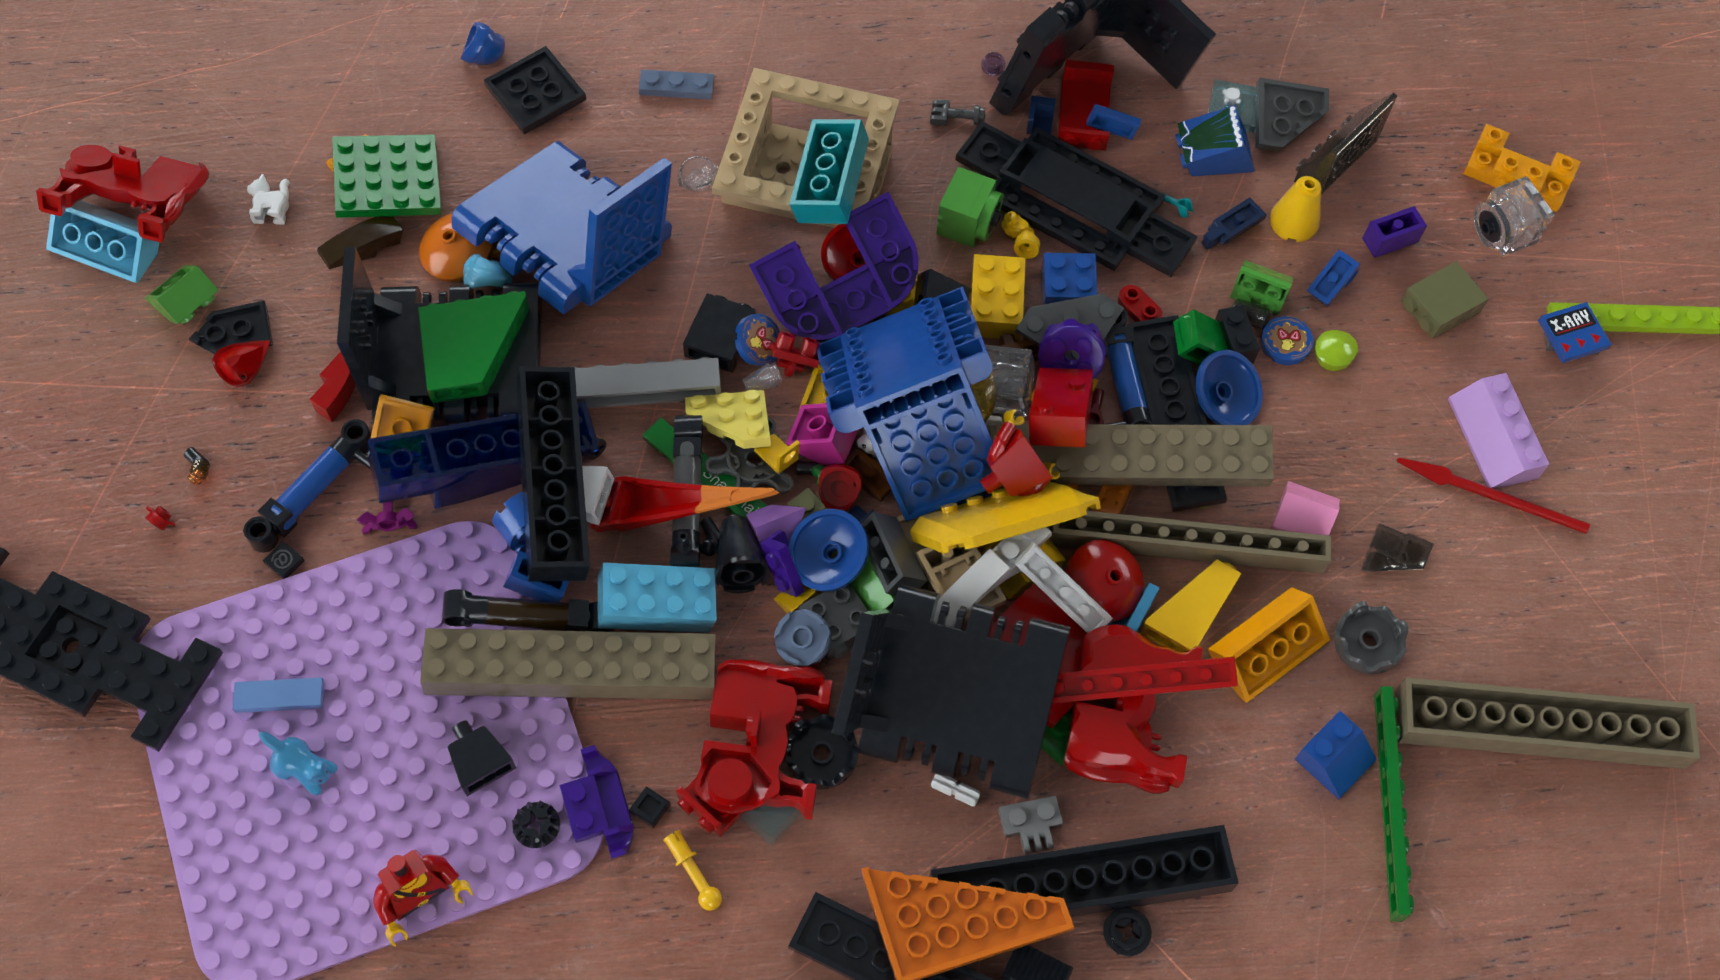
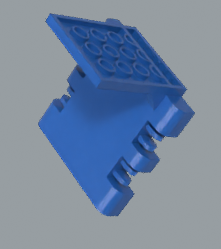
M556 141L458 205L452 214V228L476 247L484 241H488L490 244L499 241L496 248L501 251L500 266L513 276L522 270L530 273L539 267L534 276L539 281L538 295L564 315L582 301L591 307L661 255L662 244L671 237L672 231L671 223L665 220L672 163L663 158L621 187L609 177L600 179L597 176H593L588 179L591 172L586 169V161L563 143Z
M963 286L935 298H925L915 306L860 328H850L844 334L818 345V359L825 372L821 374L822 382L829 395L825 398L830 419L834 427L842 433H850L863 427L865 428L906 522L938 510L943 505L956 503L986 491L980 480L993 472L986 460L993 441L970 385L988 378L993 366Z

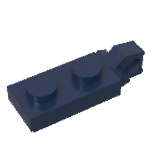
M1249 197L1214 219L1207 229L1209 232L1204 234L1201 243L1207 250L1219 242L1222 245L1229 243L1265 220L1267 214Z

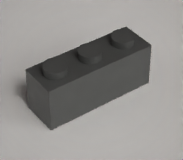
M873 512L862 523V526L868 537L869 558L886 594L896 596L900 584L921 588L927 582V579L897 517Z

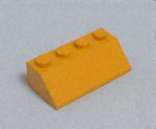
M1291 587L1209 647L1208 650L1212 658L1235 656L1238 686L1232 688L1244 702L1248 703L1329 642L1330 638L1313 595Z

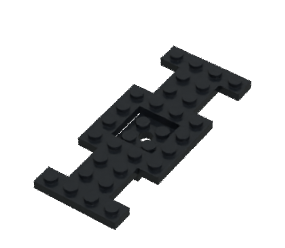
M0 547V567L10 554L2 547ZM54 571L50 573L36 594L0 578V677L86 717L100 694L109 695L135 707L146 714L130 737L158 752L223 652L220 648L195 638L179 662L136 642L151 620L148 615ZM79 641V647L76 651L66 653V648L71 642Z

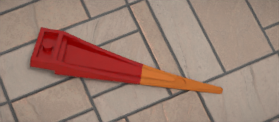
M628 476L614 477L615 479L600 524H591L590 528L597 532L611 530L623 532L779 494V492L774 488L708 486Z

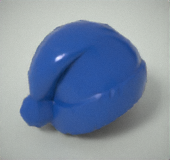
M475 22L471 27L460 59L479 65L493 64L504 53V38L500 34L495 33L487 24Z

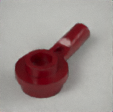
M1096 388L1093 393L1089 424H1104L1100 408L1105 392L1100 388Z

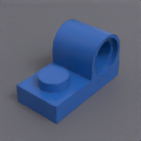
M1338 249L1309 286L1307 292L1328 307L1341 289L1347 287L1360 269V263Z

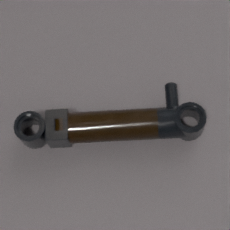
M461 589L445 591L443 596L442 622L449 626L471 627L473 624L557 631L614 632V629L598 628V602L589 603V600L569 599L568 603L504 598L472 595L471 592Z

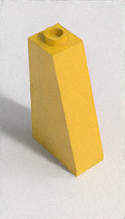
M1217 559L1147 618L1140 634L1163 647L1170 648L1179 653L1188 652L1195 646H1199L1242 573L1237 571L1230 563L1221 562Z

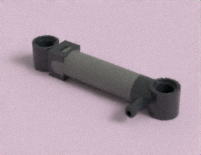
M702 415L674 416V483L701 485L703 452ZM700 513L672 520L670 566L700 567Z

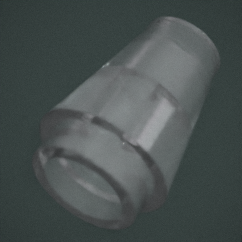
M767 363L743 378V382L747 391L776 388L778 384L783 383V379L777 364L769 365Z

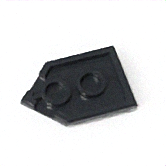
M265 300L212 311L205 319V324L189 338V341L212 354H215L223 347L235 343L270 340L269 346H272L273 341Z

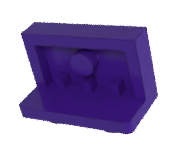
M779 530L762 541L760 546L770 567L777 589L783 593L798 597L805 590L788 549L789 541L786 533Z

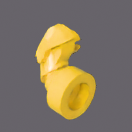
M1012 211L1006 213L1001 227L1010 238H1016L1014 252L1019 257L1025 259L1036 257L1040 249V240L1035 236L1034 230L1019 214Z

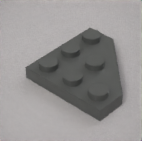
M1259 78L1256 82L1255 148L1279 152L1329 111V88Z
M1103 294L1029 308L1015 332L1039 347L1044 332L1050 324H1059L1067 319H1075L1084 325L1094 323L1099 328L1104 340L1124 307ZM1068 350L1064 353L1065 357L1069 360H1076L1079 357V354L1074 350Z

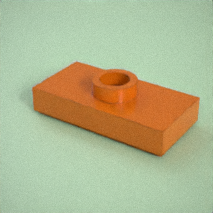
M1103 485L1098 495L1101 508L1098 510L1092 509L1091 511L1121 514L1134 486Z

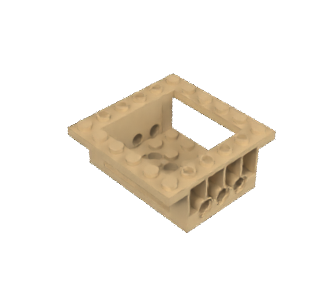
M754 68L715 177L712 194L721 196L722 203L796 219L789 203L809 131L772 123V97L867 117L865 130L869 137V142L851 211L879 197L892 154L893 124L900 99ZM782 167L788 168L790 170L786 174H780L777 172V170ZM818 224V225H823V226H827V227H832V228H834V227H836V226L839 225V224Z

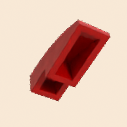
M341 351L319 374L324 384L310 398L315 411L331 422L343 410L356 386Z

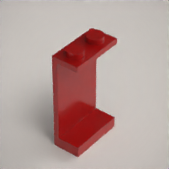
M1066 60L1062 80L1058 128L1059 139L1077 148L1106 151L1110 132L1088 126L1086 122L1095 104L1109 108L1114 65Z

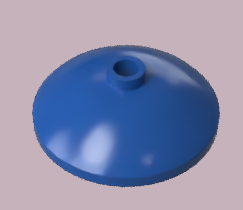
M1232 350L1214 352L1201 363L1196 376V393L1205 414L1217 425L1250 424L1257 417L1263 400L1261 380L1252 363L1240 353Z
M824 509L810 514L799 523L790 538L788 549L801 583L816 591L830 592L844 588L859 576L868 558L869 542L864 527L851 514L838 509ZM838 551L837 557L831 559L832 553Z

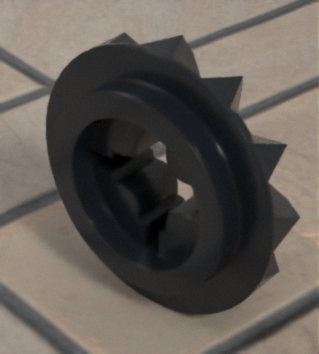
M541 800L532 803L527 802L521 809H517V814L512 820L515 838L519 843L528 848L547 846L557 837L560 830V818L557 811L552 805ZM532 814L538 820L544 819V822L540 824L541 829L539 830L541 834L539 835L533 827L528 828V825L532 823Z
M1119 908L1113 911L1104 922L1103 936L1107 947H1110L1117 955L1131 957L1141 954L1150 943L1152 933L1149 921L1141 912L1135 909ZM1132 922L1131 933L1135 935V938L1129 937L1122 943V932L1119 931V927L1124 929Z

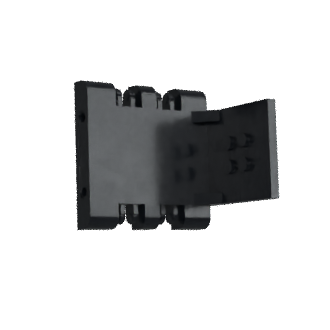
M1065 0L1064 3L1059 1L1053 8L1049 7L1035 19L1016 41L1018 46L1006 70L998 77L999 84L989 103L1002 115H1009L1031 95L1037 85L1045 78L1053 76L1063 67L1065 61L1077 50H1082L1096 36L1123 38L1162 77L1177 89L1185 81L1216 36V33L1181 0Z
M344 247L337 345L367 410H372L373 425L379 396L383 394L435 407L434 420L442 419V409L444 408V421L448 431L468 430L469 407H471V419H478L480 416L479 406H488V418L496 417V406H499V419L502 429L519 428L516 394L519 366L540 367L542 297L538 295L539 282L503 284V294L511 291H525L530 310L487 395L432 404L427 391L418 307L433 304L431 292H423L422 303L421 292L418 286L381 287L380 295L374 293L356 247ZM466 284L450 285L449 302L447 291H440L439 303L436 304L450 303L459 299H474V291ZM499 289L492 290L491 296L500 295ZM476 290L475 299L484 296L483 290Z
M900 584L897 590L892 611L882 609L861 612L832 733L845 736L862 728L858 753L893 763L899 762L904 737L908 738L904 759L911 761V758L914 756L916 740L926 743L921 757L923 765L928 766L933 747L936 745L937 749L932 773L952 779L955 778L961 752L965 753L960 775L967 776L970 772L972 756L983 758L978 770V780L985 781L990 760L995 761L989 789L1028 799L1071 627L1032 617L1024 645L1019 644L1024 622L1019 620L1014 625L1012 642L1002 640V634L1006 627V617L999 616L994 637L990 636L997 608L974 603L967 628L964 630L963 626L967 607L961 606L958 609L955 627L945 625L950 611V604L943 601L936 623L933 620L940 593Z

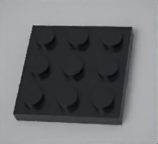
M547 46L484 79L486 88L523 134L532 131L587 100L585 92Z

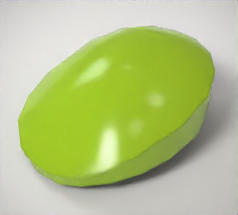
M1329 330L1322 333L1316 340V359L1320 366L1326 370L1341 371L1347 368L1353 362L1358 352L1356 340L1344 331Z

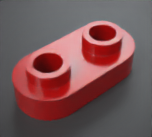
M1127 285L1120 290L1118 304L1124 307L1128 316L1135 322L1162 318L1161 308L1141 288L1135 285ZM1150 311L1153 315H1149L1146 312Z

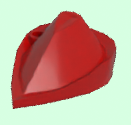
M270 340L235 343L219 349L212 359L214 369L219 377L231 386L244 387L250 384L257 376L265 360Z
M831 464L824 467L818 478L819 494L824 506L827 509H838L846 512L857 499L862 487L860 472L844 464Z

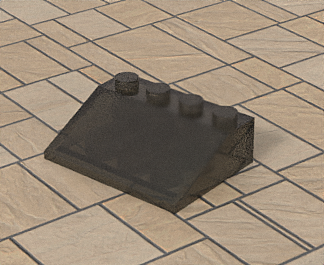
M1392 93L1360 109L1353 117L1349 115L1338 131L1336 129L1333 130L1323 145L1318 144L1308 160L1306 158L1301 160L1296 167L1297 175L1294 182L1303 176H1311L1320 182L1322 195L1378 141L1397 95Z

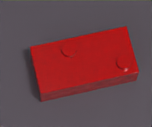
M1039 368L1029 414V443L1031 445L1085 447L1093 398V369Z

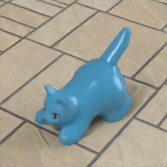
M259 733V738L262 742L273 750L270 760L272 773L278 778L285 780L289 779L290 776L294 777L311 794H321L322 787L320 784L326 783L330 774H334L338 770L335 763L311 753L306 742L297 737H287L281 741L269 733Z

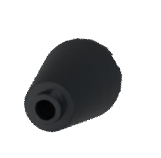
M730 515L721 523L715 566V582L718 586L719 584L722 585L724 591L730 593L751 592L755 590V585L762 582L763 586L770 578V567L748 520L740 515Z

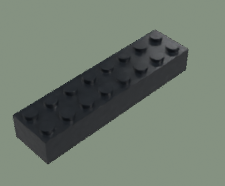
M519 366L516 394L528 582L585 581L590 568L575 367Z

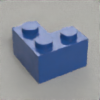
M519 551L510 567L503 587L534 600L560 602L569 581L528 582L526 553Z

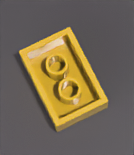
M974 254L970 307L983 338L1000 339L1001 335L1011 333L1014 335L1015 340H1020L1021 335L1015 332L1023 319L1025 258Z

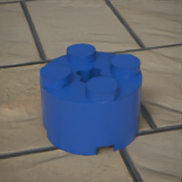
M522 491L503 503L506 508L501 514L497 510L492 519L493 525L509 547L517 554L519 551L526 553Z

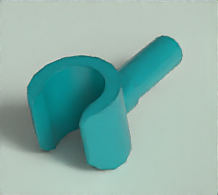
M1168 195L1165 196L1164 201L1177 207L1180 217L1186 218L1188 217L1187 211H1194L1191 199L1182 198L1178 200Z

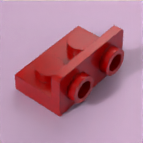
M696 778L685 789L679 787L676 790L679 798L678 805L688 815L693 812L699 818L698 823L709 834L714 831L721 837L745 813L744 811L730 814L712 808L695 792Z

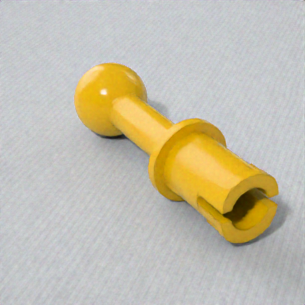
M680 830L668 835L663 841L676 859V867L683 865L699 891L698 902L700 906L707 911L717 909L722 902L721 892L717 888L709 886L693 860V857L697 854L696 851H691Z

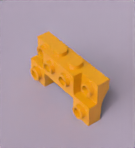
M1486 124L1463 174L1535 204L1542 202L1546 208L1557 212L1564 201L1581 161L1557 152L1550 166L1504 148L1510 133ZM1529 183L1536 195L1532 196L1524 184Z

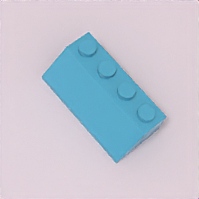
M83 200L78 201L71 208H67L61 217L52 214L50 216L46 250L134 283L140 281L158 254L159 242L141 238L137 220Z

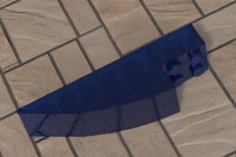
M586 402L577 403L582 458L599 451L600 448ZM518 413L367 439V456L379 503L431 494L434 509L487 496L522 484Z

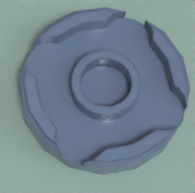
M800 609L792 611L778 622L774 632L776 649L778 654L788 663L796 666H811L819 662L827 654L831 645V631L828 623L818 613L811 610Z

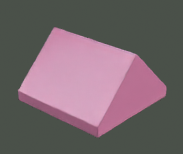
M1287 481L1272 529L1329 535L1339 512L1340 499Z

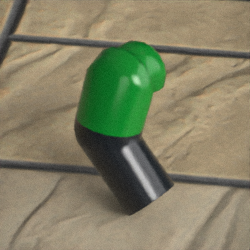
M797 461V475H813L817 477L818 486V478L825 466L817 462Z

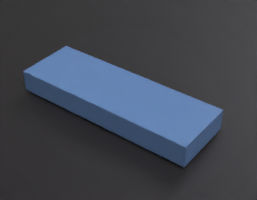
M322 677L235 682L232 710L235 713L323 708L325 681Z

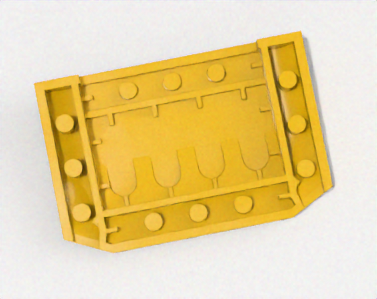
M1050 482L1041 492L1027 496H1010L1006 489H999L993 491L990 497H970L966 499L967 503L946 504L941 506L940 511L920 516L910 529V534L913 542L944 554L949 553V549L957 548V545L965 547V549L975 548L1086 515L1088 508L1098 510L1101 506L1099 497L1085 494L1069 486Z

